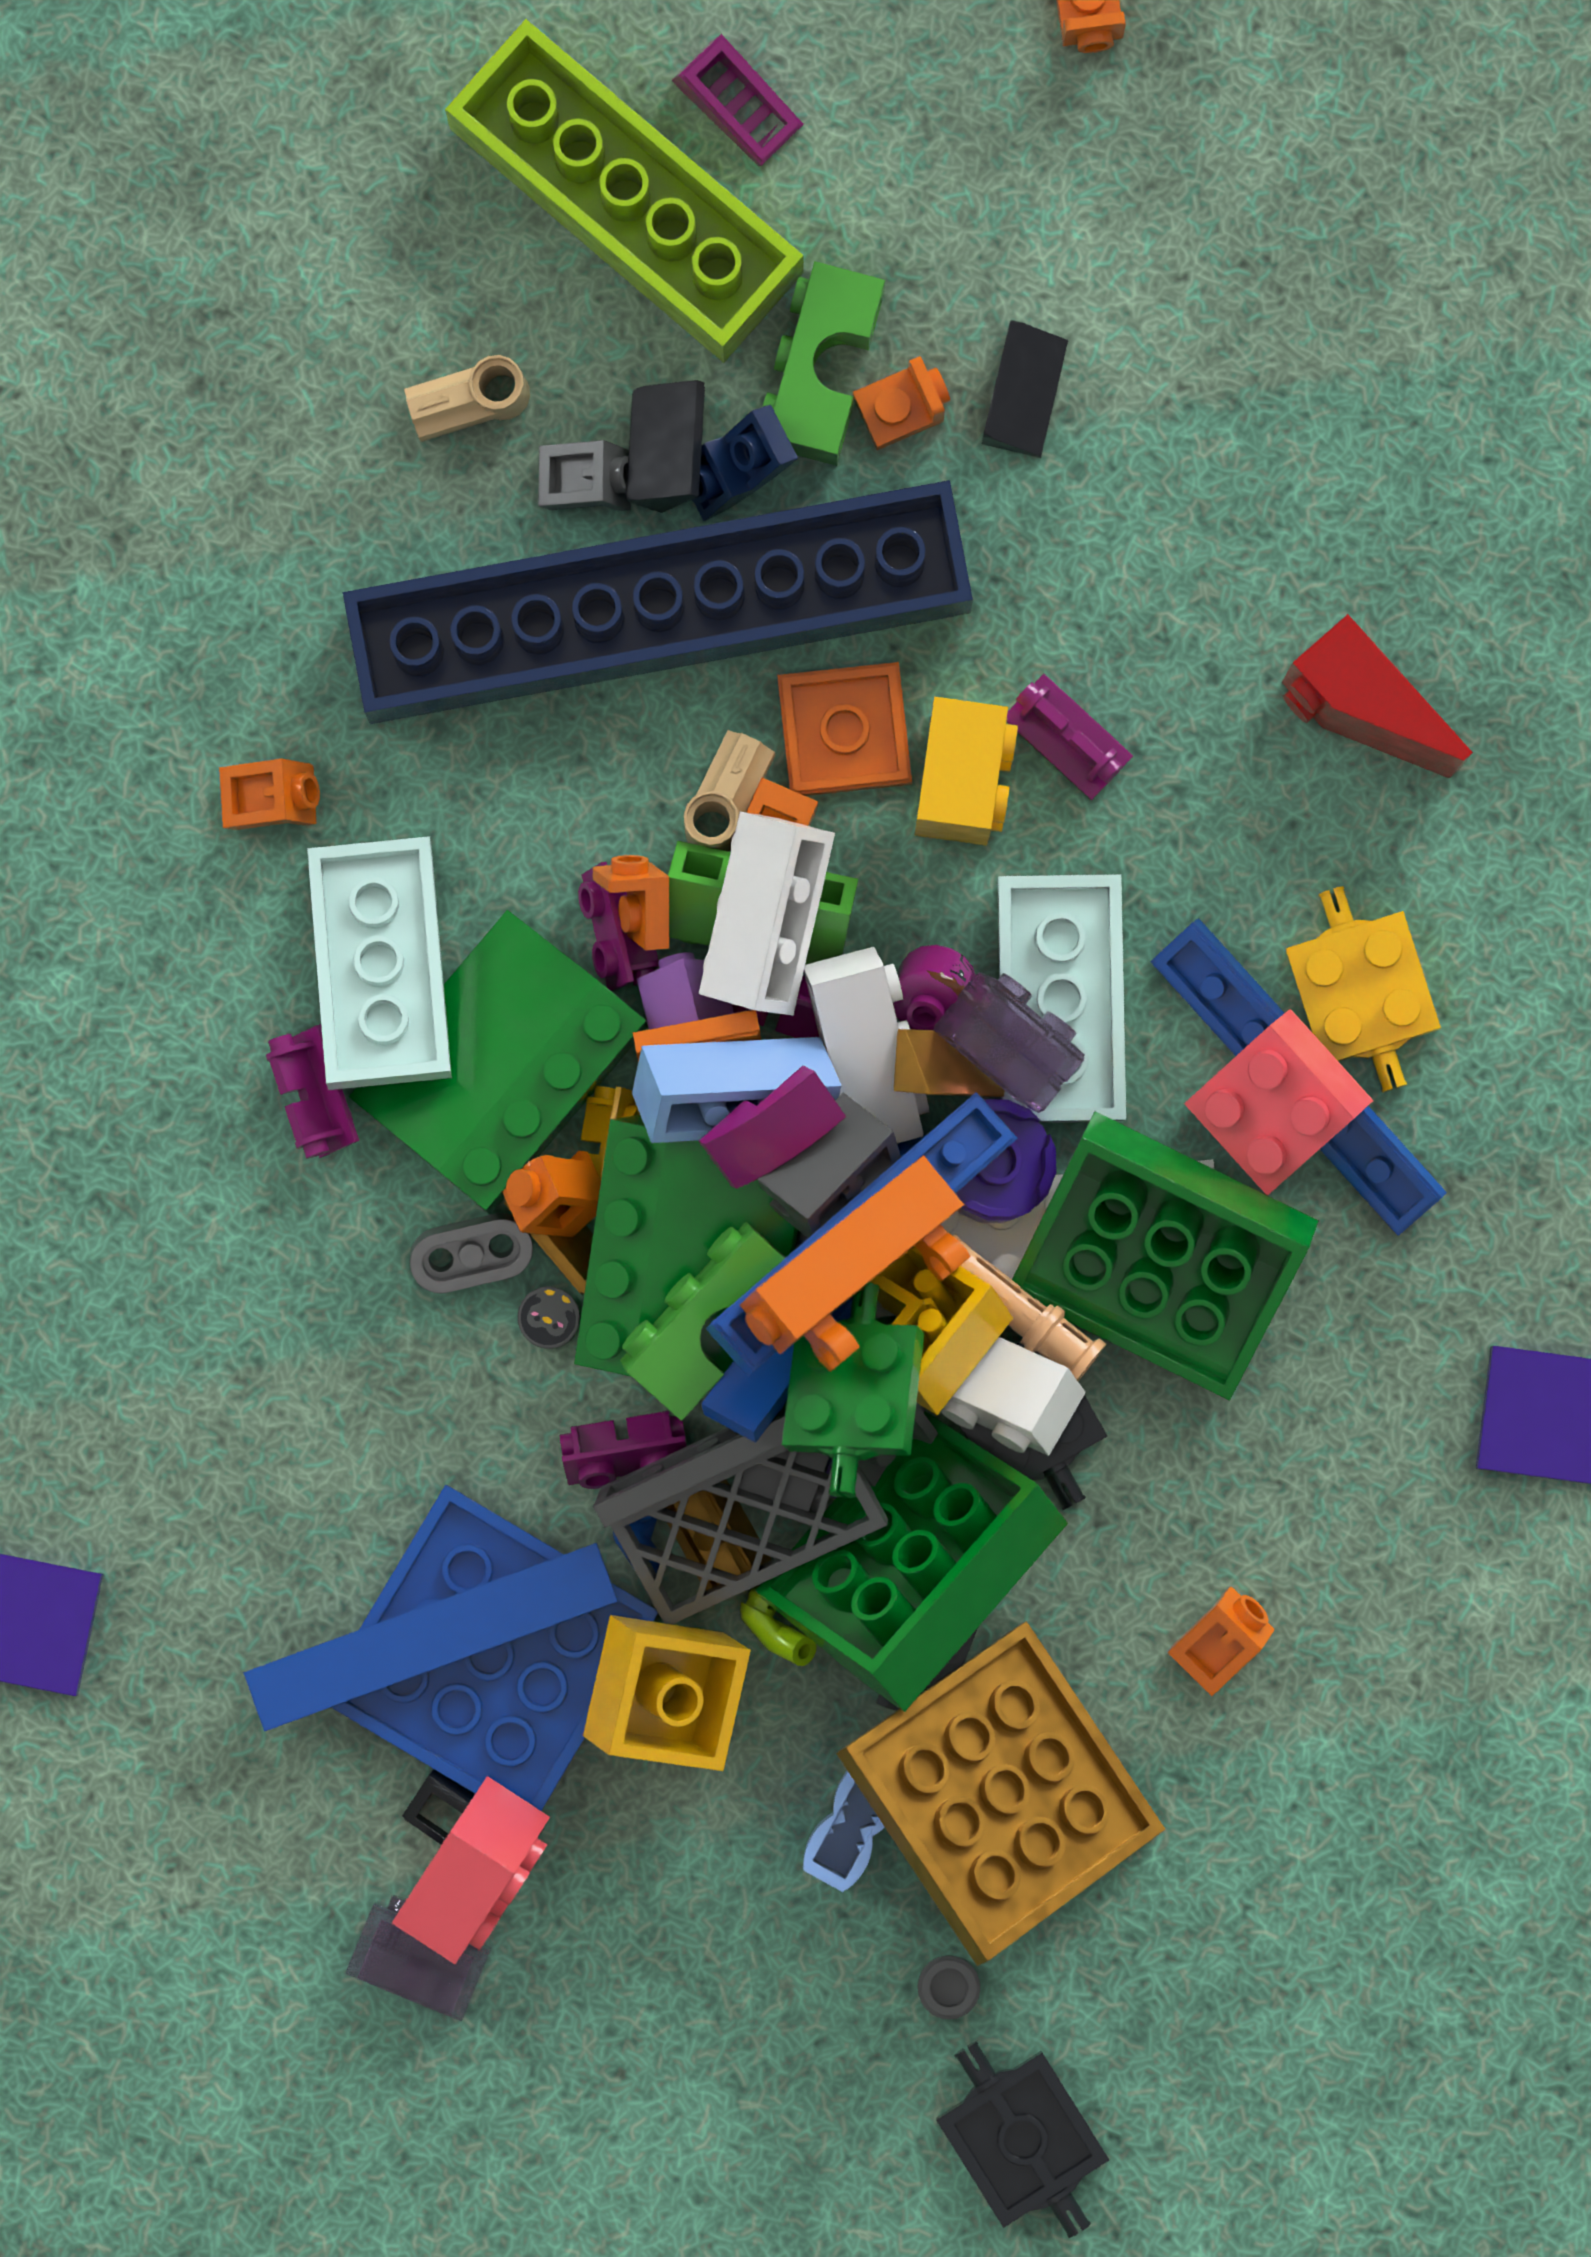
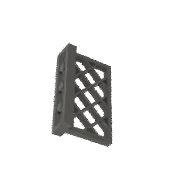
M787 1402L756 1443L729 1428H725L601 1487L593 1508L604 1528L611 1526L664 1623H677L887 1525L888 1518L859 1464L855 1492L867 1516L850 1524H845L823 1516L830 1496L828 1489L830 1488L832 1468L830 1474L796 1464L794 1460L797 1452H790L787 1460L775 1457L787 1451L782 1446ZM759 1464L783 1472L775 1499L772 1500L739 1489L744 1470ZM735 1475L732 1486L721 1483V1481ZM789 1475L825 1486L816 1514L781 1503ZM704 1490L728 1498L720 1524L716 1525L685 1515L684 1511L689 1496ZM680 1501L677 1512L665 1508ZM734 1501L770 1512L761 1539L726 1528ZM776 1515L812 1526L807 1543L791 1550L768 1542ZM646 1516L672 1523L665 1550L639 1543L629 1524ZM680 1526L715 1538L706 1565L671 1553ZM818 1529L831 1532L815 1540ZM721 1540L756 1551L757 1554L752 1569L740 1575H735L714 1568L713 1565ZM763 1554L775 1558L760 1565ZM649 1560L660 1563L657 1574ZM669 1566L702 1577L697 1595L673 1605L661 1583L666 1567ZM708 1580L721 1583L705 1590Z

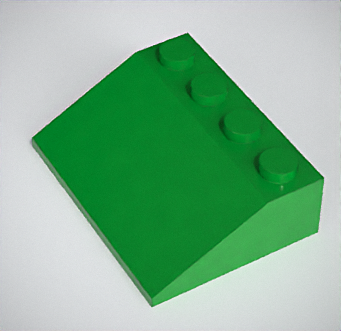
M506 910L444 984L452 1078L356 1087L349 1096L350 1099L489 1215L505 1198L502 1191L506 1188L509 1176L515 1170L522 1169L525 1164L539 1157L587 1101V1097L592 1095L596 1086L603 1082L635 1044L633 1033L644 1031L648 1028L646 1020L508 910Z
M1094 1111L1012 1280L1044 1306L1048 1307L1052 1304L1054 1307L1057 1305L1065 1311L1064 1318L1068 1322L1230 1401L1310 1248L1319 1220Z
M641 1115L610 1119L574 1364L630 1376L620 1362V1359L627 1353L622 1349L625 1340L643 1321L648 1320L653 1324L669 1307L665 1302L667 1294L681 1278L689 1273L695 1278L711 1261L707 1252L724 1231L730 1227L738 1231L747 1221L787 1257L796 1248L798 1230L770 1206L773 1198L760 1188L758 1179L738 1189L730 1186L699 1140L651 1143ZM728 1308L721 1309L712 1314L705 1322L700 1336L702 1350L717 1362L723 1373L726 1372L734 1360L711 1336L706 1328Z
M926 1411L924 1412L925 1416L938 1432L933 1443L928 1444L912 1438L911 1455H896L894 1460L886 1466L875 1487L871 1486L888 1518L887 1525L765 1581L755 1590L760 1598L859 1680L904 1712L1068 1524L1036 1482ZM844 1495V1498L837 1497L825 1510L823 1516L850 1524L867 1516L856 1496L847 1498ZM811 1528L791 1550L807 1543ZM818 1529L815 1540L831 1532Z

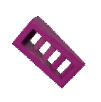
M722 34L713 39L672 79V82L759 167L804 125ZM720 61L727 70L707 88L700 79ZM737 78L745 87L724 107L717 97ZM755 95L763 104L744 123L740 124L733 116ZM773 113L784 126L766 144L765 142L777 125L757 143L750 133Z

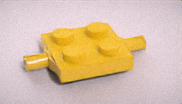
M1340 886L1333 888L1340 912H1336L1330 890L1318 894L1330 928L1316 939L1285 948L1312 1033L1338 1062L1352 1057L1372 1058L1383 1093L1393 1090L1386 1066H1389L1396 1088L1408 1085L1405 1081L1396 1050L1401 1048L1410 1039L1441 1029L1404 911L1373 921H1354L1344 892L1345 888Z

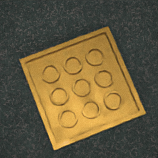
M1027 1621L1005 1634L925 1690L905 1712L898 1709L836 1753L977 1966L988 1962L1165 1830V1827Z

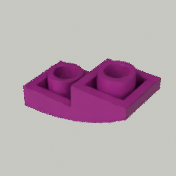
M802 1065L757 1106L744 1100L703 1136L699 1142L730 1186L738 1189L773 1171L804 1151L834 1128L846 1115L816 1072Z

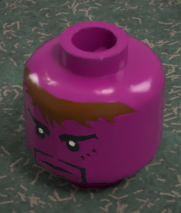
M936 944L921 946L909 952L900 964L897 972L903 1000L893 1002L896 1018L900 1022L907 1020L910 1029L955 1031L966 1019L975 995L977 978L973 966L959 952Z

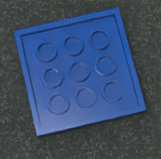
M445 1484L360 1629L564 1554ZM612 1583L618 1599L616 1603L331 1708L475 1794L488 1776L542 1811L585 1739L583 1737L610 1615L654 1622L659 1613L654 1607Z

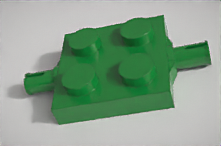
M874 1283L867 1284L852 1296L850 1318L837 1322L852 1334L860 1346L846 1360L830 1372L819 1361L805 1336L795 1342L793 1348L782 1446L789 1452H815L832 1458L833 1463L828 1494L844 1498V1495L847 1498L856 1496L855 1487L858 1462L860 1460H866L878 1455H911L925 1332L917 1325H885L876 1321L880 1286Z

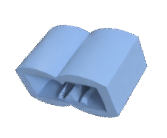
M848 1771L844 1773L837 1786L833 1801V1812L821 1820L811 1833L806 1844L803 1859V1869L805 1872L841 1892L850 1888L863 1874L872 1853L873 1836L885 1828Z

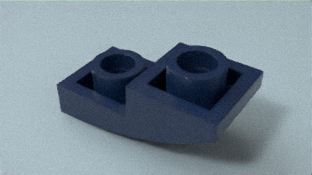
M771 404L752 410L723 437L702 445L699 496L692 499L704 522L730 509L760 489L798 459Z

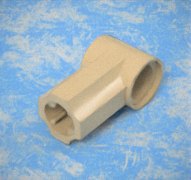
M501 355L488 356L480 360L473 368L404 389L409 412L421 442L490 420L512 419L524 411L530 399V387L519 366L510 358ZM505 375L515 380L514 390L508 398L502 401H492L485 397L487 384L493 378Z
M727 731L696 796L686 806L684 827L688 843L725 851L731 850V841L736 831L740 811L747 812L761 778H765L775 758V751L766 747L761 741L746 734ZM716 812L726 817L729 825L725 832L719 836L708 837L697 831L695 822L705 813Z

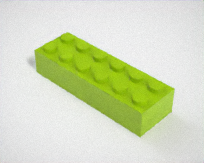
M527 19L520 24L445 109L449 128L452 132L723 363L793 286L799 276L801 277L803 274L802 253Z

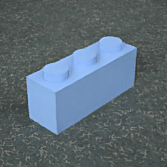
M821 1037L647 1045L641 1047L632 1095L651 1143L700 1140L744 1100L757 1106L802 1065L816 1072L834 1100L839 1097L841 1084Z

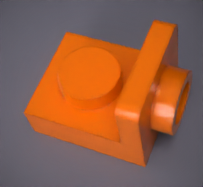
M1057 0L1063 46L1077 45L1079 52L1095 53L1112 48L1115 39L1123 38L1126 22L1124 12H1121L1119 0Z
M921 356L909 360L908 368L852 392L853 399L876 450H880L944 422L945 409L943 404L950 401L947 387L939 370L935 367L927 371Z
M281 758L219 767L223 828L241 830L285 823L297 825L316 824V807L320 800V788L314 776V766L312 764Z
M639 855L616 856L611 859V865L593 867V881L606 891L611 893L627 892V895L621 896L619 900L621 928L627 933V936L645 951L669 949V876L649 862L647 857Z
M1229 1587L1220 1596L1216 1604L1173 1644L1168 1654L1213 1696L1262 1650L1274 1632V1628L1268 1623L1269 1618L1266 1611L1255 1599L1248 1595L1241 1596L1233 1587Z

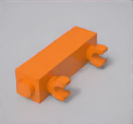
M923 1155L751 1293L740 1304L747 1314L745 1319L749 1329L765 1345L772 1344L780 1355L805 1336L819 1361L831 1372L860 1347L852 1334L833 1319L830 1315L914 1246L922 1254L928 1269L941 1282L971 1257L963 1244L956 1237L947 1233L942 1227V1224L964 1204Z

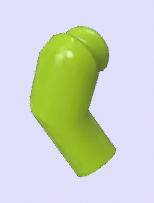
M759 1586L753 1587L748 1594L746 1603L741 1602L740 1604L741 1620L768 1651L797 1666H805L810 1663L816 1653V1643L804 1633L774 1619L773 1616L776 1610L755 1592Z

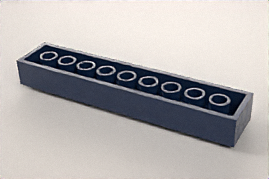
M950 480L342 592L364 713L370 724L970 614L973 603Z

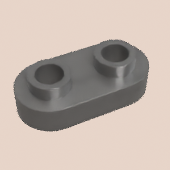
M506 1213L491 1214L432 1228L423 1232L412 1245L410 1252L411 1272L421 1287L434 1293H448L512 1278L520 1274L528 1266L533 1251L532 1238L529 1233H521L513 1215ZM499 1234L507 1235L513 1241L511 1248L503 1253L494 1251L489 1245L490 1240ZM439 1248L447 1249L453 1256L451 1262L443 1267L434 1265L429 1259L430 1254Z

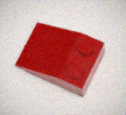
M1349 614L1292 662L1282 681V684L1289 690L1283 695L1284 701L1303 722L1308 723L1314 718L1326 730L1444 777L1451 778L1473 753Z

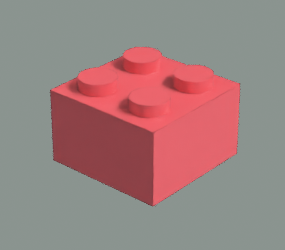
M1289 1009L1184 1104L1266 1195H1269L1374 1100L1299 1017Z
M487 1776L392 1921V1924L453 1964L457 1963L468 1944L480 1951L500 1920V1917L508 1905H510L548 1844L537 1837L550 1816Z

